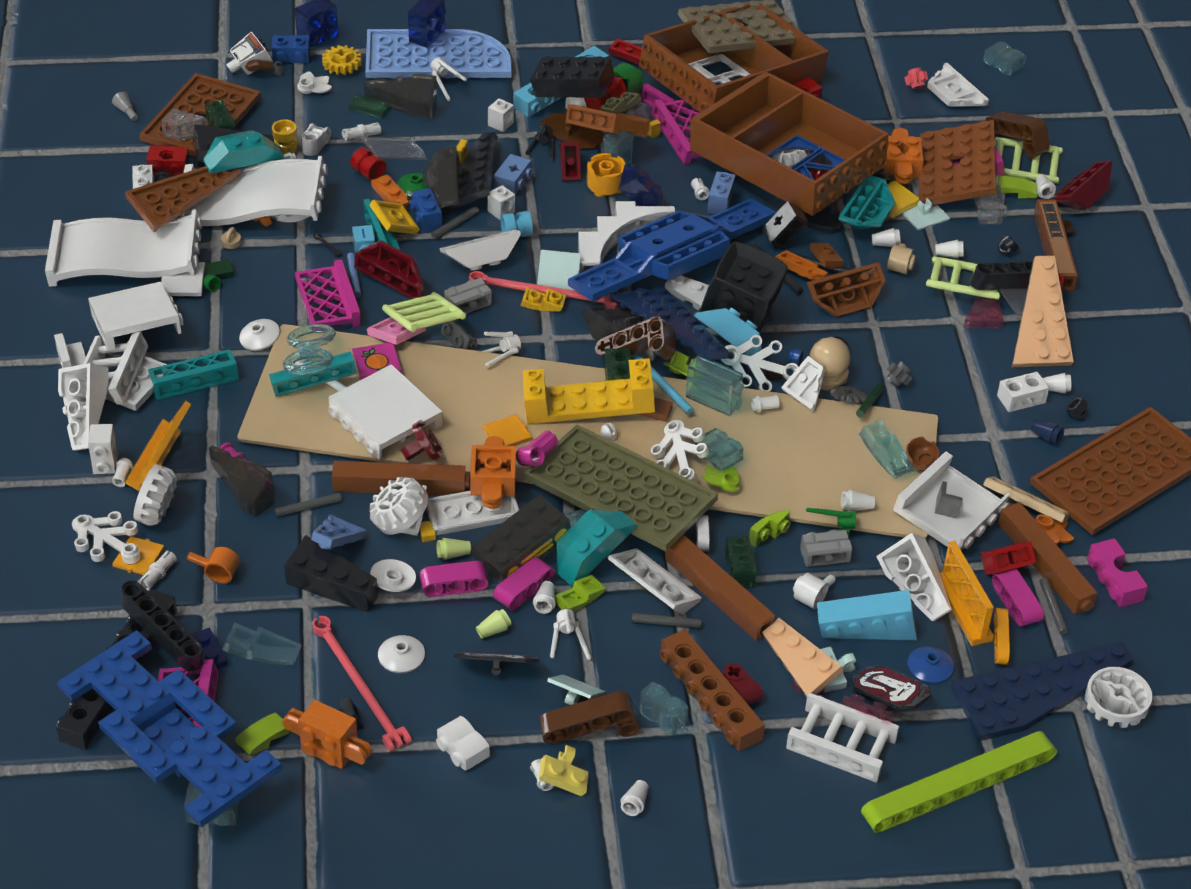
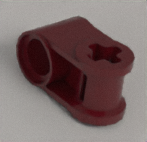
M736 663L725 666L723 671L725 678L749 706L763 699V691L760 685L748 675L742 666Z

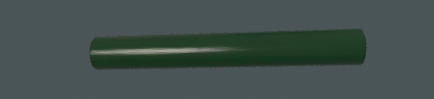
M882 384L876 385L856 411V415L859 418L866 414L884 390Z

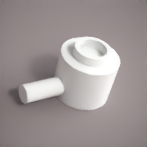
M810 573L800 576L793 587L794 599L813 609H817V602H823L829 587L835 582V577L828 575L824 580H821Z

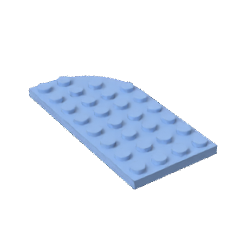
M367 29L366 78H435L431 74L433 69L430 65L437 57H441L450 67L465 78H511V58L508 50L498 40L484 33L464 29ZM450 71L445 76L439 75L440 78H459Z

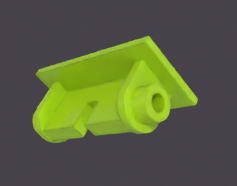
M675 351L674 355L670 358V362H664V365L670 367L669 371L679 375L682 373L687 376V380L707 381L706 378L702 377L708 372L706 364L691 359L688 365L690 357L679 351Z

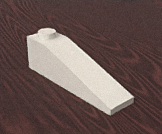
M86 363L59 369L58 392L59 396L63 397L65 406L62 409L63 413L68 417L69 424L67 430L72 450L74 451L89 449L90 424L99 423L108 391V367Z
M910 533L876 556L885 575L901 591L909 590L911 600L931 621H936L952 610L934 555L925 537Z

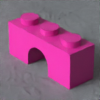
M1114 538L1091 544L1087 561L1089 566L1097 573L1099 581L1109 591L1110 597L1121 608L1143 602L1148 586L1137 570L1132 572L1120 571L1126 554Z

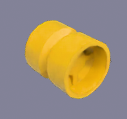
M291 120L276 121L272 125L274 142L278 145L283 155L289 152L291 154L295 153L298 150L296 124Z

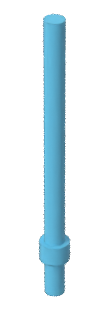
M640 353L628 357L630 360L644 359ZM651 366L652 379L688 415L692 414L694 408Z

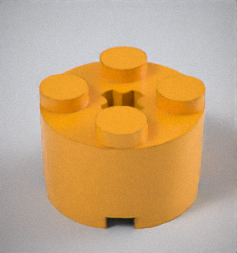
M601 153L594 155L591 161H588L587 186L594 192L595 196L604 197L605 195L623 192L626 164L621 157L617 156L615 158L611 157L612 154Z

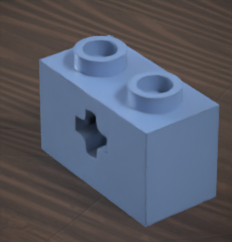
M510 154L494 174V189L503 185L516 195L519 190L523 189L527 179L529 180L532 176L531 160Z
M716 172L709 193L707 213L716 214L729 208L734 193L735 174Z

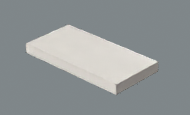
M471 491L428 498L426 506L435 536L521 520L515 496H503L501 506L495 509L484 507L482 495H471Z

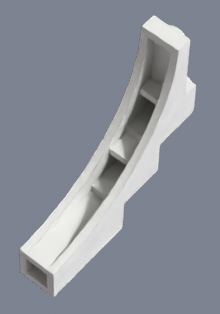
M616 201L615 216H597V232H578V253L581 254L579 274L602 264L604 257L610 249L618 243L619 236L674 213V206H635V201Z

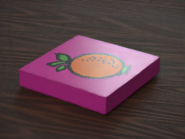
M393 343L352 348V355L360 380L391 364L402 374Z

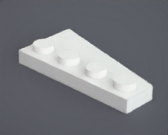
M682 275L665 283V288L672 295L684 302L689 301L695 309L700 311L709 285Z

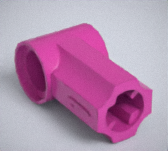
M546 430L526 447H520L516 452L517 463L521 466H540L544 462L545 456L557 447L559 441L556 435Z

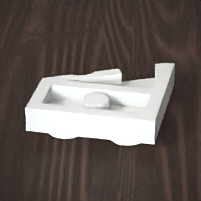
M807 356L781 388L785 393L813 412L817 404L825 369Z

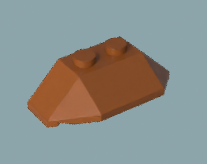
M877 262L809 281L807 285L813 302L836 318L871 308L886 280L880 263Z

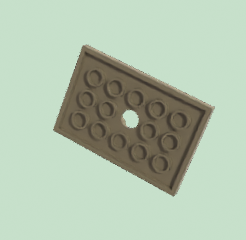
M752 0L750 2L721 3L711 6L703 5L701 7L681 8L678 11V16L683 22L697 21L695 25H692L691 32L708 53L756 47L757 42L752 39V34L742 32V27L737 23H734V25L728 21L730 17L739 23H746L748 25L745 26L772 46L795 44L796 37L793 36L794 32L790 29L786 31L776 24L774 20L767 17L768 13L765 10H757L756 8L760 3L798 29L774 0ZM746 3H750V4H751V5H750V8H747V9H744V10H743L744 4H746ZM733 7L740 8V11L727 13L726 19L714 14ZM710 15V19L704 22L703 17Z

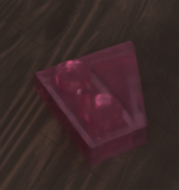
M977 296L965 319L964 328H1003L1004 320L999 299Z
M851 693V696L844 695L842 705L884 721L890 720L892 711L887 710V705L874 701L873 705L864 702L865 697L855 693Z

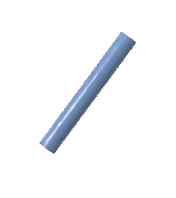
M348 253L347 259L352 289L355 298H359L362 294L358 270L354 268L355 254Z

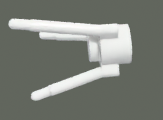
M437 57L431 62L430 67L433 69L431 74L438 82L447 101H450L451 99L439 75L445 76L450 71L465 82L467 79L450 67L441 57Z
M512 331L484 332L485 336L503 337V339L500 340V346L482 352L494 353L501 350L506 352L485 363L486 367L518 353V350L521 349L520 338L516 334L513 335Z
M569 609L559 611L556 615L557 622L553 624L554 633L550 657H555L559 631L569 634L575 630L587 660H591V655L579 628V622L575 621L574 612Z

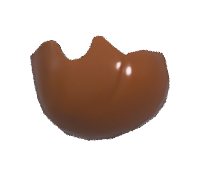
M917 437L907 444L906 456L913 468L925 471L940 457V451L934 441L930 442L924 437Z

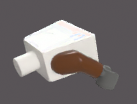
M252 32L243 39H240L230 50L235 59L226 65L232 74L240 68L243 69L246 75L258 70L272 71V69L275 75L281 76L284 73L282 63L280 61L272 63L273 61L266 51V43L262 42V39L256 38Z

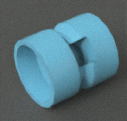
M529 211L517 212L516 216L513 213L501 215L502 232L515 229L520 231V237L532 236L533 225Z

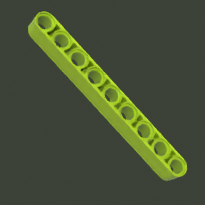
M1038 731L873 799L862 807L861 814L873 831L880 833L1047 763L1055 757L1057 749L1042 731Z

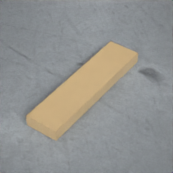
M994 476L986 478L983 484L1003 495L1010 493L1009 498L1060 522H1065L1069 518L1070 514L1068 511Z

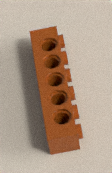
M686 629L661 640L659 654L662 661L671 667L675 677L684 683L688 693L697 699L701 709L710 715L714 725L723 731L731 745H734L740 752L763 740L765 728L763 722Z

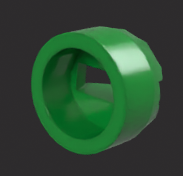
M207 275L203 279V285L210 292H215L220 288L221 280L215 275Z

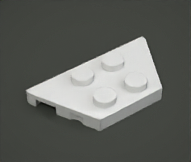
M945 63L941 71L938 70L935 76L928 81L927 88L949 107L987 106L989 103V99L948 63Z

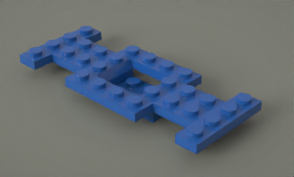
M136 630L59 680L57 684L59 689L71 701H74L93 688L115 709L114 712L98 722L100 729L156 784L172 773H175L179 778L184 776L202 795L185 806L186 813L202 828L282 771V764L267 750L248 763H245L221 741V739L238 728L236 721L179 669L158 682L136 661V659L152 650L151 643ZM175 702L201 727H196L176 708Z

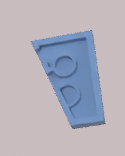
M330 514L328 519L323 521V525H319L313 531L311 540L319 543L321 548L332 549L336 546H344V544L355 543V541L365 539L367 530Z

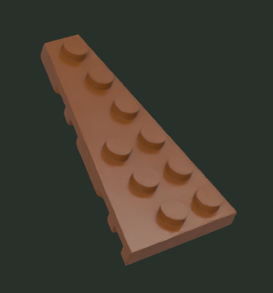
M205 166L125 191V197L152 231L155 232L240 175V169L236 168L210 174Z

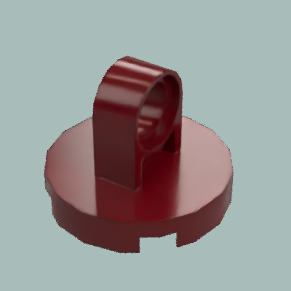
M422 420L412 425L417 439L403 447L400 451L406 460L412 459L425 451L432 460L436 461L444 456L442 452L439 453L442 447L432 430L426 431L423 427L426 423Z

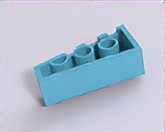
M909 590L817 602L822 638L917 640Z

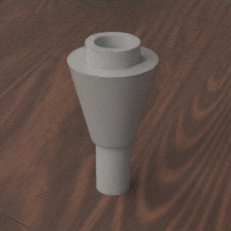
M116 93L112 99V104L127 114L132 121H136L138 116L133 110L128 93Z

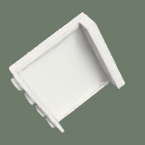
M161 282L88 298L92 318L107 351L116 349L113 337L168 324H174L178 334H181L180 326L183 325L182 315L178 312L177 305H174L168 288H164Z
M392 364L329 396L328 411L330 415L336 418L345 430H349L354 435V438L361 442L368 452L375 455L379 460H382V449L414 433L412 425L419 420L426 423L423 427L430 425L435 430L443 427L442 411Z
M944 452L898 495L893 511L947 547L950 541L955 540L962 551L964 548L968 549L972 545L976 536L979 538L984 533L987 525H993L998 514L1001 513V509L1009 506L1007 501L1010 493H1006L1001 499L950 466L953 456L948 452ZM943 481L947 482L946 494L963 498L957 518L935 513L936 498Z

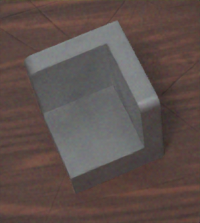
M943 481L936 498L935 513L957 518L963 498L946 494L947 482Z

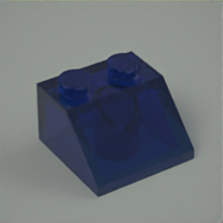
M626 163L619 189L630 201H635V206L660 205L663 196L661 187L656 185L649 174L644 172L640 166Z

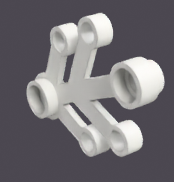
M753 335L749 341L738 347L734 345L725 346L728 352L733 353L734 358L721 359V361L725 365L733 367L739 377L738 382L742 388L749 387L752 384V378L746 375L740 363L749 366L759 383V390L769 392L772 389V384L765 378L761 369L782 374L788 380L791 376L787 374V370L791 369L794 373L799 367L795 363L783 366L762 360L771 354H777L781 351L782 344L777 340L772 341L768 347L752 356H747L743 353L750 348H758L762 344V338L759 335ZM753 338L758 339V345L752 343ZM772 344H777L779 349L777 351L773 350ZM742 378L748 379V385L742 383ZM763 383H766L769 386L768 390H763Z
M673 420L665 426V437L660 444H656L651 448V453L655 459L662 458L665 455L666 448L673 440L674 444L665 458L658 460L656 463L669 469V466L677 456L680 466L678 474L696 482L698 477L695 471L689 468L685 451L696 454L699 458H704L709 454V449L705 443L694 445L682 441V437L692 438L694 442L698 443L704 440L705 434L701 428L691 430L685 428L681 420Z
M114 511L109 513L108 517L102 518L79 515L72 521V528L78 534V538L74 541L75 548L78 552L87 551L89 549L87 534H92L94 536V545L90 550V555L94 562H100L105 558L103 542L121 552L124 563L134 564L141 558L139 548L133 543L125 544L113 536H133L137 534V523L135 521H127L122 527L100 529L98 526H119L122 523L121 513Z

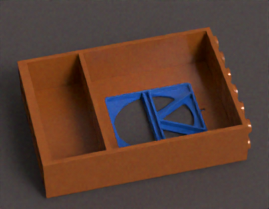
M765 71L691 118L690 150L780 199L793 203L813 216L886 165L889 133ZM800 148L814 151L790 168L772 159L777 153L787 149ZM824 155L830 160L832 165L812 162ZM807 168L828 170V172L814 180Z

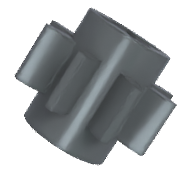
M901 361L897 365L892 362L887 368L890 372L887 378L898 387L902 383L907 386L913 379L909 376L912 370Z

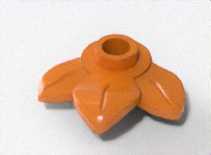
M1038 515L1035 518L1036 522L1056 545L1059 542L1069 543L1074 540V537L1064 529L1068 524L1067 521L1060 522L1047 515Z

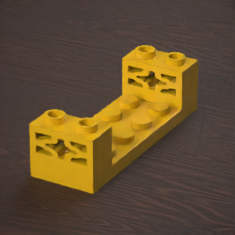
M650 358L629 360L630 379L546 387L544 369L523 370L527 425L655 412Z

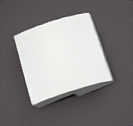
M198 262V267H195L194 276H190L189 272L162 276L161 283L163 287L168 288L170 296H202L205 262Z

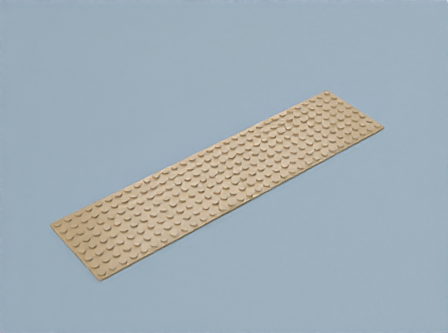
M283 324L280 326V335L273 344L237 435L238 441L384 463L465 465L466 474L470 475L472 445H484L486 438H488L483 430V425L517 414L523 424H526V429L532 436V440L515 445L516 452L520 447L529 445L546 430L556 435L559 441L577 424L600 435L602 425L612 423L617 428V438L612 442L655 463L665 458L674 443L672 440L665 450V455L660 459L654 458L651 448L656 444H660L665 437L664 428L669 422L681 420L685 428L691 430L701 428L705 434L704 440L698 443L688 437H682V441L694 445L705 443L709 449V454L704 458H699L696 454L686 451L685 453L689 468H692L698 477L696 483L718 493V500L709 508L710 510L766 517L787 509L790 511L789 521L842 528V526H837V516L807 512L806 508L847 511L841 507V496L844 491L853 490L874 496L875 506L874 509L857 510L856 528L850 530L904 538L910 533H914L927 539L928 534L893 511L898 495L924 472L913 468L909 464L906 456L907 444L917 437H924L927 441H934L936 444L938 416L935 414L871 406L866 414L859 418L856 415V411L862 404L818 398L815 410L812 412L790 395L784 393L663 377L694 408L692 414L688 415L652 379L654 397L673 402L672 410L666 422L639 414L527 425L523 370L544 369L546 387L630 379V372L518 356H508L486 367L485 363L502 354L403 341L397 345L394 344L402 375L442 411L443 427L435 430L432 426L427 425L424 428L426 431L432 430L442 447L439 453L442 452L444 456L434 461L424 451L414 458L406 460L400 450L417 439L415 434L412 433V436L406 437L404 442L397 441L382 449V460H379L375 455L370 454L361 442H358L349 430H345L336 418L330 415L328 411L329 396L337 393V390L323 383L275 397L269 374L293 368L294 358L300 352L307 353L310 356L311 362L349 351L352 354V348L390 342L372 336ZM357 372V374L337 379V381L349 387L360 381ZM777 395L779 398L778 409L761 410L759 413L752 410L751 399L755 398V396L768 397ZM676 456L669 466V470L678 474L680 466ZM516 461V482L533 484L525 480L523 472L530 466H521ZM706 465L719 471H723L728 465L735 468L740 475L739 490L726 492L719 486L707 483L702 478L703 475H706Z

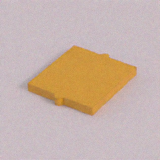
M517 414L483 425V430L488 437L498 436L502 438L505 446H515L532 440V436L526 429V424L521 422Z
M130 536L125 544L133 543L139 548L140 560L134 564H126L122 560L121 552H119L112 565L113 567L127 570L128 573L134 572L145 575L149 570V566L154 562L156 563L163 552L164 545L151 542L149 539L144 540Z

